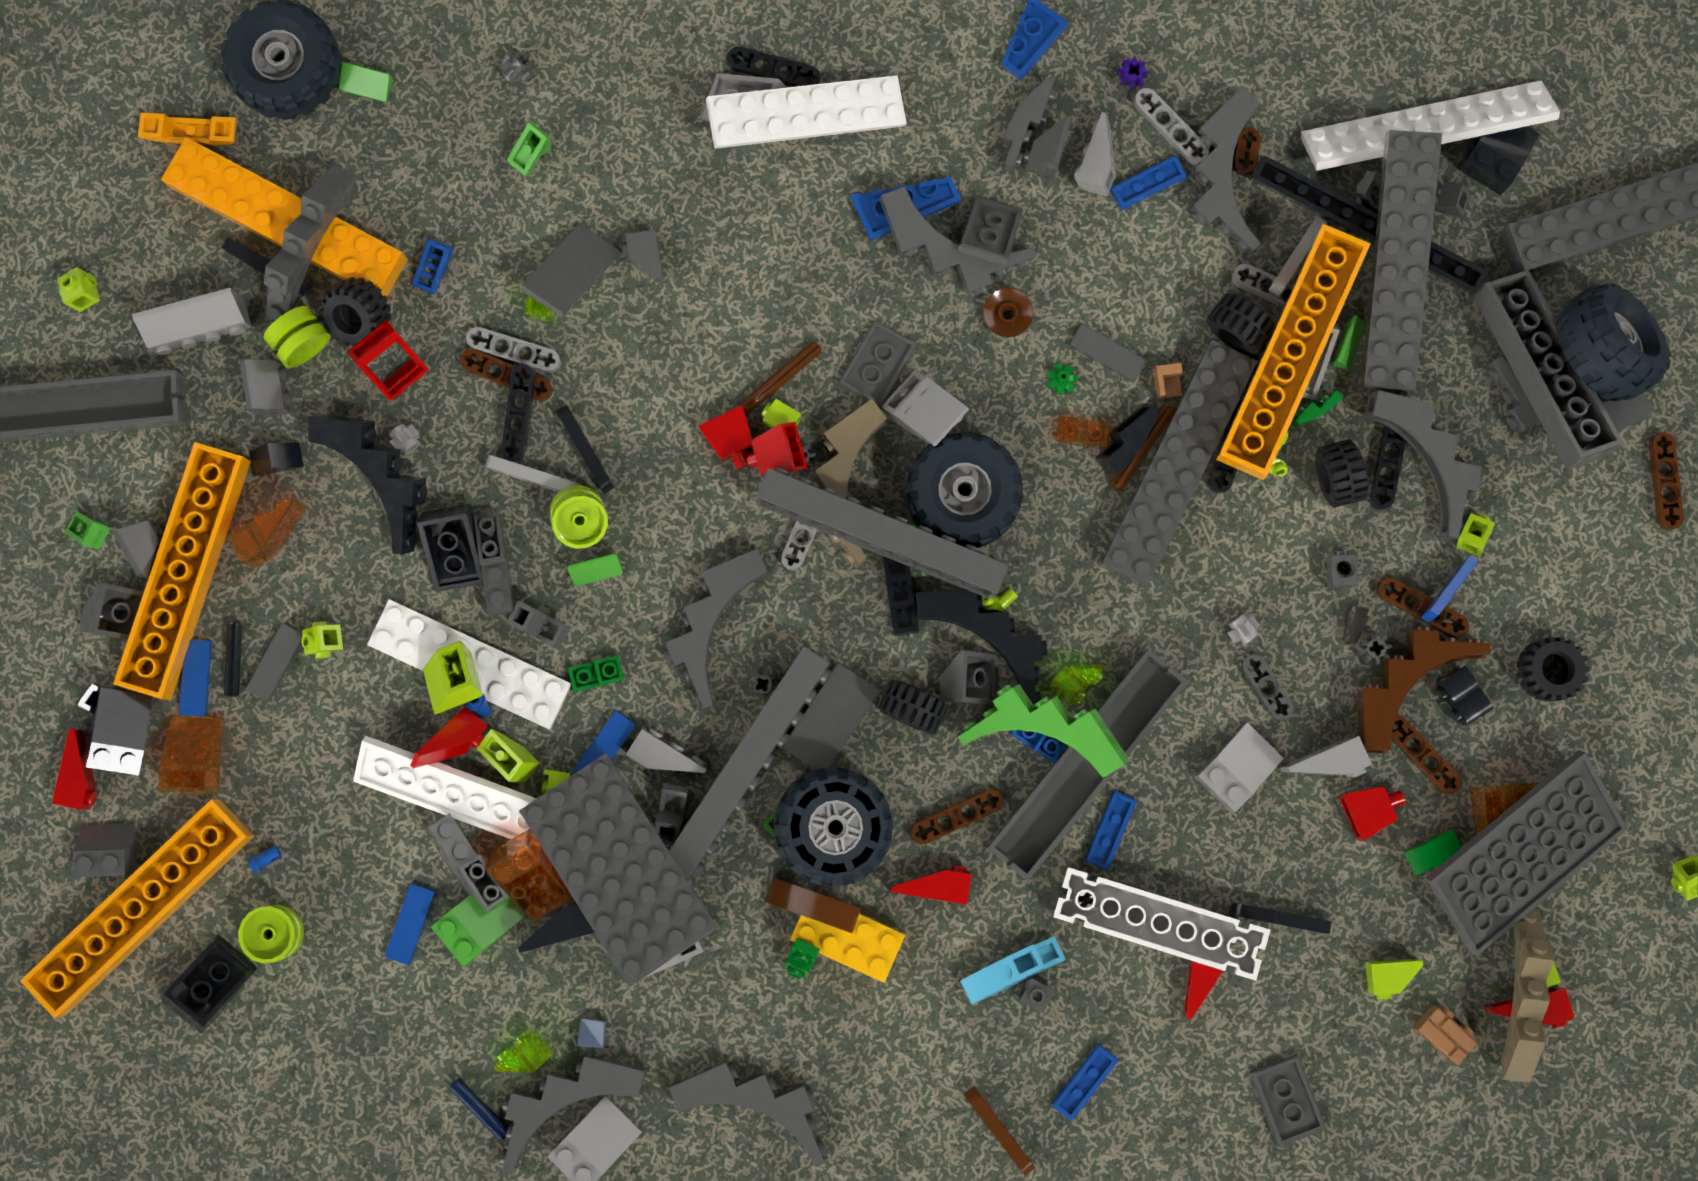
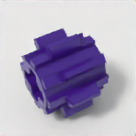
M1133 57L1132 61L1123 60L1121 64L1123 68L1117 71V75L1122 78L1120 85H1128L1129 90H1132L1135 85L1142 87L1144 84L1143 78H1147L1149 74L1148 71H1145L1146 69H1143L1146 62H1139L1136 57ZM1134 71L1137 72V75H1136V74H1132V75H1129V74H1128V72H1131V73H1133Z

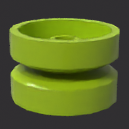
M307 306L294 308L280 316L268 327L263 336L271 350L278 351L277 357L286 368H294L309 361L321 352L330 340L329 332L322 324L316 323V315Z
M583 485L569 486L560 490L553 498L550 505V520L557 539L564 545L575 549L588 548L598 543L605 535L608 527V515L600 495L592 488Z
M281 904L258 907L249 912L242 920L238 931L239 944L243 953L251 960L262 964L274 963L292 956L301 946L304 937V926L299 915L290 907Z

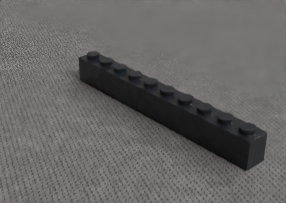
M1265 155L1261 158L1250 179L1251 181L1375 244L1377 213ZM1431 241L1428 272L1469 294H1476L1489 271Z

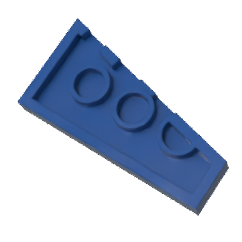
M952 178L920 182L917 185L897 186L894 189L883 191L880 189L860 195L859 193L850 195L870 242L891 233L879 199L881 195L905 187L913 205L922 217L925 218L961 202Z

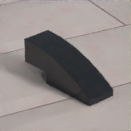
M1144 403L1109 433L1113 443L1095 457L1106 473L1118 475L1139 452L1155 422L1159 410L1157 404Z

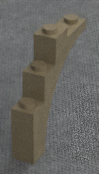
M870 399L823 434V447L830 455L834 453L835 457L814 471L813 476L815 479L813 483L817 488H830L837 492L836 496L846 499L851 468L858 452L869 437L885 424L887 420L873 399ZM827 534L834 544L839 543L844 549L842 555L850 565L854 563L858 567L865 562L867 558L859 546Z
M1535 908L1513 926L1515 940L1514 994L1508 1034L1500 1059L1504 1080L1528 1083L1531 1082L1546 1044L1542 1021L1550 1003L1546 980L1554 962L1551 942L1546 940L1540 909Z

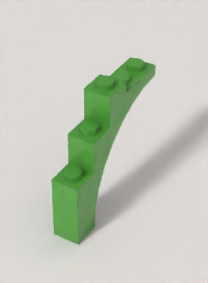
M1009 684L997 692L999 697L992 701L995 706L982 714L985 719L978 724L973 720L962 728L964 733L958 736L961 743L965 745L981 736L998 731L1022 730L1038 732L1056 738L1074 748L1094 766L1103 778L1129 761V758L1095 708L1090 712L1083 709L1074 715L1072 719L1057 696L1051 700L1046 696L1033 705L1020 684L1013 688Z

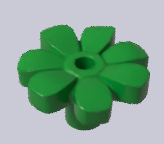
M1059 363L1054 366L1055 371L1049 370L1047 372V378L1051 379L1047 383L1049 390L1056 388L1057 395H1063L1065 390L1068 393L1074 391L1075 386L1072 383L1078 382V375L1071 374L1074 370L1072 366L1067 365L1063 369L1062 364Z

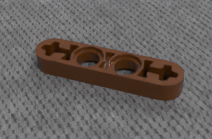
M468 349L463 352L460 361L466 371L509 389L511 373L515 368L514 365L475 349ZM476 355V359L484 364L482 373L480 372L482 368L479 365L473 364L469 367V363L466 361L468 357L473 358ZM494 364L502 367V373L498 377H491L489 375V368ZM523 370V372L518 373L524 375L525 379H529L530 374L526 373V370ZM536 375L535 385L540 387L542 383L545 384L544 387L547 392L541 393L538 396V392L534 390L533 399L543 402L550 399L553 388L548 380ZM524 384L521 385V386H519V387H516V389H524V390H526V389L528 388V387H524Z
M1662 432L1654 435L1649 441L1656 517L1658 525L1662 529L1673 530L1679 528L1684 520L1677 450L1674 437L1669 433ZM1662 438V441L1667 442L1668 446L1662 448L1657 446V442L1661 441ZM1663 453L1664 455L1669 454V457L1658 459V456ZM1664 462L1670 466L1671 472L1668 476H1664L1659 472L1660 463ZM1664 487H1668L1673 491L1672 500L1667 501L1662 497L1661 492ZM1674 504L1675 507L1670 508V515L1672 517L1675 516V521L1670 523V521L1665 520V516L1669 515V507L1664 509L1663 505Z
M1386 578L1377 584L1376 592L1378 597L1392 606L1450 637H1461L1467 633L1469 622L1467 618L1445 606L1438 620L1427 623L1421 616L1432 603V598L1394 578ZM1391 583L1393 591L1400 593L1403 589L1405 592L1400 597L1393 593L1387 596L1383 586ZM1407 595H1414L1417 598L1418 603L1414 609H1410L1405 605ZM1445 618L1451 622L1459 620V626L1462 629L1454 632L1452 631L1453 626L1451 624L1444 623L1443 626L1440 624Z
M1397 715L1395 722L1400 721L1399 728L1403 733L1409 730L1410 734L1404 736L1400 741L1398 738L1403 735L1399 731H1393L1392 741L1440 792L1453 794L1459 791L1462 784L1460 776L1406 718ZM1412 737L1416 738L1420 744L1416 752H1411L1407 748V741ZM1429 756L1434 757L1437 761V767L1433 771L1427 770L1424 765L1425 759ZM1443 767L1446 771L1442 772V774L1446 778L1453 777L1454 779L1452 781L1453 788H1445L1443 785L1446 782L1441 776H1437L1436 779L1434 775L1442 771Z
M996 790L984 791L915 823L911 828V837L918 844H927L997 812L1003 805V797ZM988 794H991L992 797L997 796L996 807L992 808L991 805L983 807L985 813L980 814V808L974 800L979 798L980 803L988 800ZM966 804L973 805L976 810L975 816L971 819H965L961 814V809ZM942 815H949L953 821L951 828L947 830L941 829L938 825V819ZM933 819L934 826L939 834L934 836V831L926 834L927 839L925 840L921 837L916 838L917 827L922 826L926 829L931 826L928 821Z
M975 1086L964 1093L969 1103L1021 1172L1026 1176L1034 1170L1035 1166Z

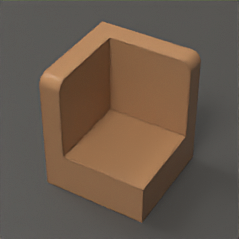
M1181 363L1159 365L1153 370L1157 400L1182 396L1180 375L1183 371Z

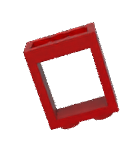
M387 320L347 351L356 365L389 401L401 395L407 387L419 380L429 370L421 358ZM397 342L411 357V360L383 382L368 364L393 343Z

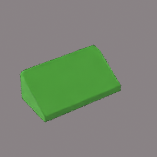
M343 62L339 83L340 91L387 103L393 84V78L390 74Z
M1354 315L1347 321L1332 361V366L1350 371L1366 328L1359 316Z
M615 553L568 565L567 567L575 586L623 574L619 556Z

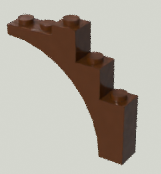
M1417 627L1408 634V660H1406V656H1391L1390 659L1382 664L1383 689H1381V685L1371 684L1366 685V688L1358 692V736L1366 752L1385 754L1391 750L1392 729L1397 712L1407 693L1420 678L1428 672L1448 663L1464 659L1485 658L1491 653L1490 643H1482L1481 639H1467L1466 642H1456V638H1442L1439 641V631H1431L1430 627Z

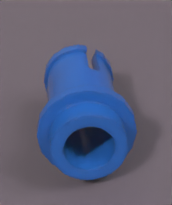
M484 694L479 698L466 702L467 707L475 711L481 718L489 716L492 711L491 706H489L490 704L486 702Z
M273 844L256 855L250 854L247 863L254 873L256 871L262 872V868L281 859L282 854L276 844Z

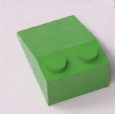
M496 875L495 878L508 898L485 912L469 895L431 926L463 967L469 965L528 915Z

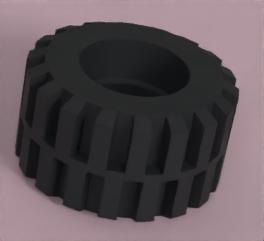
M351 277L348 280L345 279L328 292L320 304L322 306L320 314L324 316L322 322L328 327L326 330L329 334L332 333L337 341L342 340V343L347 346L349 344L352 347L355 346L385 320L388 322L391 320V314L388 313L391 311V307L386 303L388 301L386 295L383 296L381 294L382 290L379 287L375 288L373 282H365L364 278L359 277L355 279V277ZM352 308H354L358 312L360 317L354 313Z
M1225 293L1206 319L1211 331L1221 341L1234 350L1251 356H1257L1261 352L1276 327L1263 309L1252 301L1232 293Z
M1351 439L1318 447L1315 458L1316 472L1321 490L1328 503L1333 508L1365 500L1369 487L1368 475L1363 457L1356 444Z
M1549 637L1529 644L1525 647L1526 651L1521 652L1519 657L1522 658V661L1517 662L1516 666L1521 668V672L1517 673V678L1523 679V682L1520 683L1521 687L1528 688L1529 690L1526 693L1530 696L1535 695V699L1540 701L1546 700V702L1567 700V698L1576 696V692L1582 691L1584 688L1582 683L1588 682L1589 679L1588 676H1585V672H1590V666H1585V661H1588L1587 655H1581L1583 649L1580 646L1575 647L1576 642L1572 640L1566 641L1565 637ZM1549 654L1556 656L1563 664L1564 674L1558 684L1549 682L1542 671L1543 661Z
M890 680L878 709L883 714L924 733L937 734L949 706L944 700L900 680Z

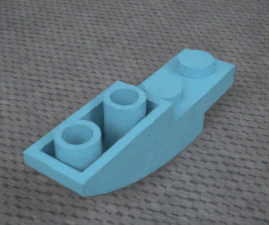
M1053 936L1036 945L1033 944L1011 954L960 982L971 1005L1016 985L1024 979L1064 962L1066 959Z

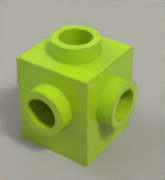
M76 267L57 279L60 288L59 294L65 305L82 312L100 301L96 287L97 281L92 274Z
M326 621L311 623V628L302 630L301 642L305 655H315V659L331 657L332 652L343 650L340 624L327 625Z
M1697 855L1673 863L1671 884L1677 893H1681L1687 901L1698 897Z

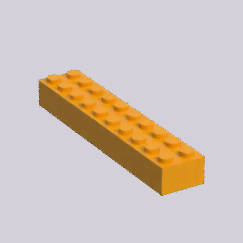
M187 137L183 140L161 178L171 189L280 247L283 245L284 230L301 213L302 198ZM335 217L320 241L310 263L343 281L351 277H355V279L359 277L364 278L365 282L371 281L374 283L373 286L375 288L379 287L382 290L381 294L387 297L406 265L408 258L403 252Z
M1323 224L1216 460L1261 480L1267 477L1369 249L1370 243Z
M194 442L113 683L114 685L156 698L172 700L183 667V661L190 640H192L251 463L250 460L243 456Z
M211 799L23 977L20 982L54 1019L66 1016L254 837L253 833L221 799Z

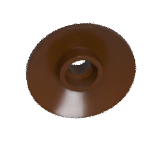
M1003 288L995 291L988 297L984 305L983 317L985 324L994 334L1006 338L1016 337L1025 332L1030 326L1033 318V307L1029 298L1023 292L1013 288ZM1010 311L1012 317L1010 319L1004 318L1003 312Z

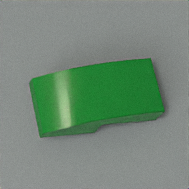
M1336 390L1331 395L1326 393L1317 402V405L1311 402L1305 407L1302 404L1295 412L1294 417L1296 419L1291 425L1295 428L1316 420L1334 407L1344 396Z
M619 656L567 668L573 693L624 680Z
M1452 828L1429 837V841L1405 849L1404 853L1414 874L1418 875L1441 865L1462 846Z
M796 938L783 969L787 970V974L794 978L801 979L803 977L806 979L820 949Z

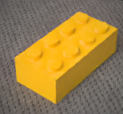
M859 913L853 933L801 915L790 940L795 942L797 938L820 949L818 953L885 983L904 940L905 933Z

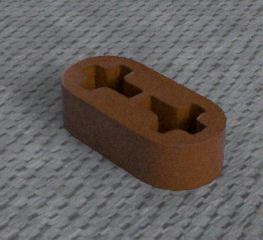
M1247 127L1243 129L1235 147L1233 168L1237 174L1242 176L1251 174L1257 165L1261 136L1255 128ZM1247 134L1251 135L1252 140H1255L1252 141L1249 149L1246 148V140L1242 139ZM1245 154L1248 155L1247 163L1251 164L1246 169L1239 163L1243 160Z

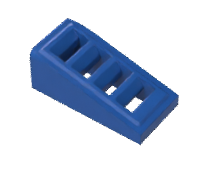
M428 239L411 285L435 295L455 248L437 240ZM433 249L444 252L443 256L432 253ZM429 258L440 261L439 266L428 262ZM428 267L437 271L436 275L425 272V268ZM421 277L433 280L432 285L421 281Z

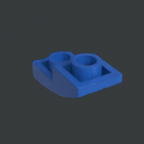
M1011 730L1008 732L1052 763L1056 761L1067 745L1056 738L1038 732Z

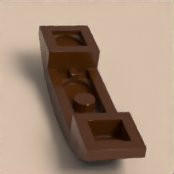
M772 878L764 901L849 933H853L861 908L776 878Z

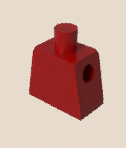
M742 405L699 425L702 434L722 462L732 459L737 470L749 466L746 452L753 449Z
M796 422L779 424L753 439L752 446L754 452L747 455L749 466L752 468L758 466L759 472L762 475L766 474L768 468L774 470L777 467L787 472L808 468Z
M1376 786L1338 795L1356 839L1359 841L1370 838L1398 820L1394 808L1406 804L1400 790L1387 794L1384 786Z

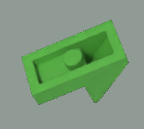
M528 122L507 161L524 176L530 175L541 155L551 151L550 137L533 122Z
M76 511L64 533L84 546L99 550L110 528Z

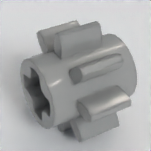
M401 424L389 434V437L392 439L389 441V446L393 449H400L405 455H408L420 445V442L417 440L420 438V433L413 425L407 428L404 424Z
M1243 613L1228 624L1232 630L1227 634L1234 643L1240 640L1245 645L1259 634L1255 628L1260 626L1254 616L1247 618Z

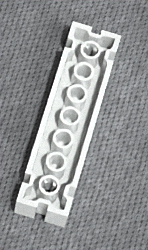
M1068 867L1062 886L1068 889L1066 899L1059 897L1054 918L1074 923L1076 918L1085 920L1083 927L1223 971L1226 970L1227 965L1236 967L1234 974L1257 980L1262 960L1256 959L1258 948L1265 950L1270 929L1248 923L1247 929L1238 927L1240 920L1098 877L1095 883L1087 880L1088 873ZM1090 893L1092 895L1090 898H1093V904H1088L1084 908L1081 906L1082 902H1079V897ZM1239 939L1242 941L1240 945H1244L1243 952L1238 951L1237 955L1232 953L1233 949H1230V944L1235 943Z

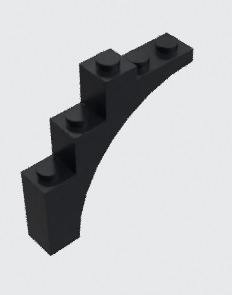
M326 414L309 416L308 441L325 445L344 455L366 475L379 494L387 513L391 530L392 554L403 555L415 551L417 543L415 526L418 517L416 505L425 503V498L427 497L426 478L400 475L402 466L401 450L374 446L376 439L375 421Z
M966 589L917 592L915 594L917 620L942 621L958 625L975 633L988 642L1004 658L1015 675L1017 683L1020 684L1032 704L1034 705L1041 700L1040 691L1036 692L1035 682L1039 681L1038 666H1034L1033 662L1043 661V656L1047 655V642L1042 640V635L1011 637V633L1015 632L1014 617H1009V611L979 614L978 610L983 609L982 596Z

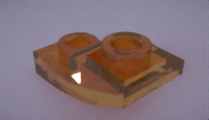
M1059 416L1056 442L1107 448L1111 424L1110 422Z

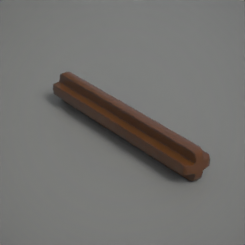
M814 341L811 342L741 401L740 405H742L744 411L751 413L821 353L820 346Z
M1166 404L1161 406L1153 427L1139 452L1110 481L1113 488L1119 491L1124 489L1173 417L1175 411L1172 407Z

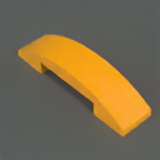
M140 113L138 137L174 144H182L185 137L202 146L228 145L235 143L237 118L212 116L211 119L168 117L165 114Z

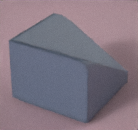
M581 1018L577 1046L603 1048L606 1040L607 1020Z

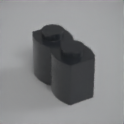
M1466 666L1458 668L1435 683L1438 687L1436 689L1438 697L1443 702H1448L1452 709L1450 715L1458 724L1461 723L1463 726L1469 725L1494 709L1488 697L1479 687L1476 679Z

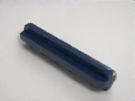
M460 1078L456 1079L450 1085L449 1090L499 1141L504 1140L508 1127Z

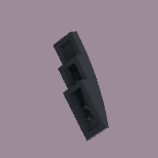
M882 556L894 637L919 633L910 567Z

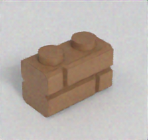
M1431 1005L1416 1022L1413 1029L1451 1063L1458 1065L1477 1044V1041L1472 1037L1474 1032L1464 1023L1458 1025L1452 1019L1455 1015L1442 1005L1439 1008L1438 1006Z

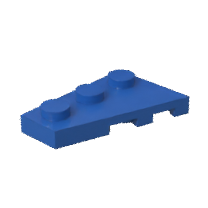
M1027 0V5L1019 19L1017 30L1014 36H1012L1003 58L1002 67L1019 80H1022L1068 27V21L1040 1Z

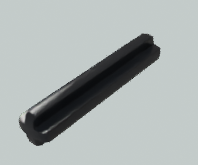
M229 622L227 624L224 695L227 697L239 696L242 623Z

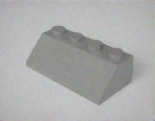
M231 288L132 314L146 347L158 355L169 354L173 348L177 347L191 348L197 345L196 342L206 340V342L217 341L221 339V335L229 333L230 335H239L244 333L245 329L251 328L245 299Z

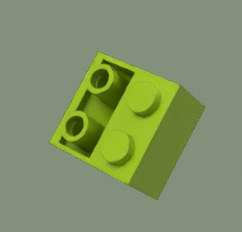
M461 641L436 650L423 668L435 714L483 696L472 653Z

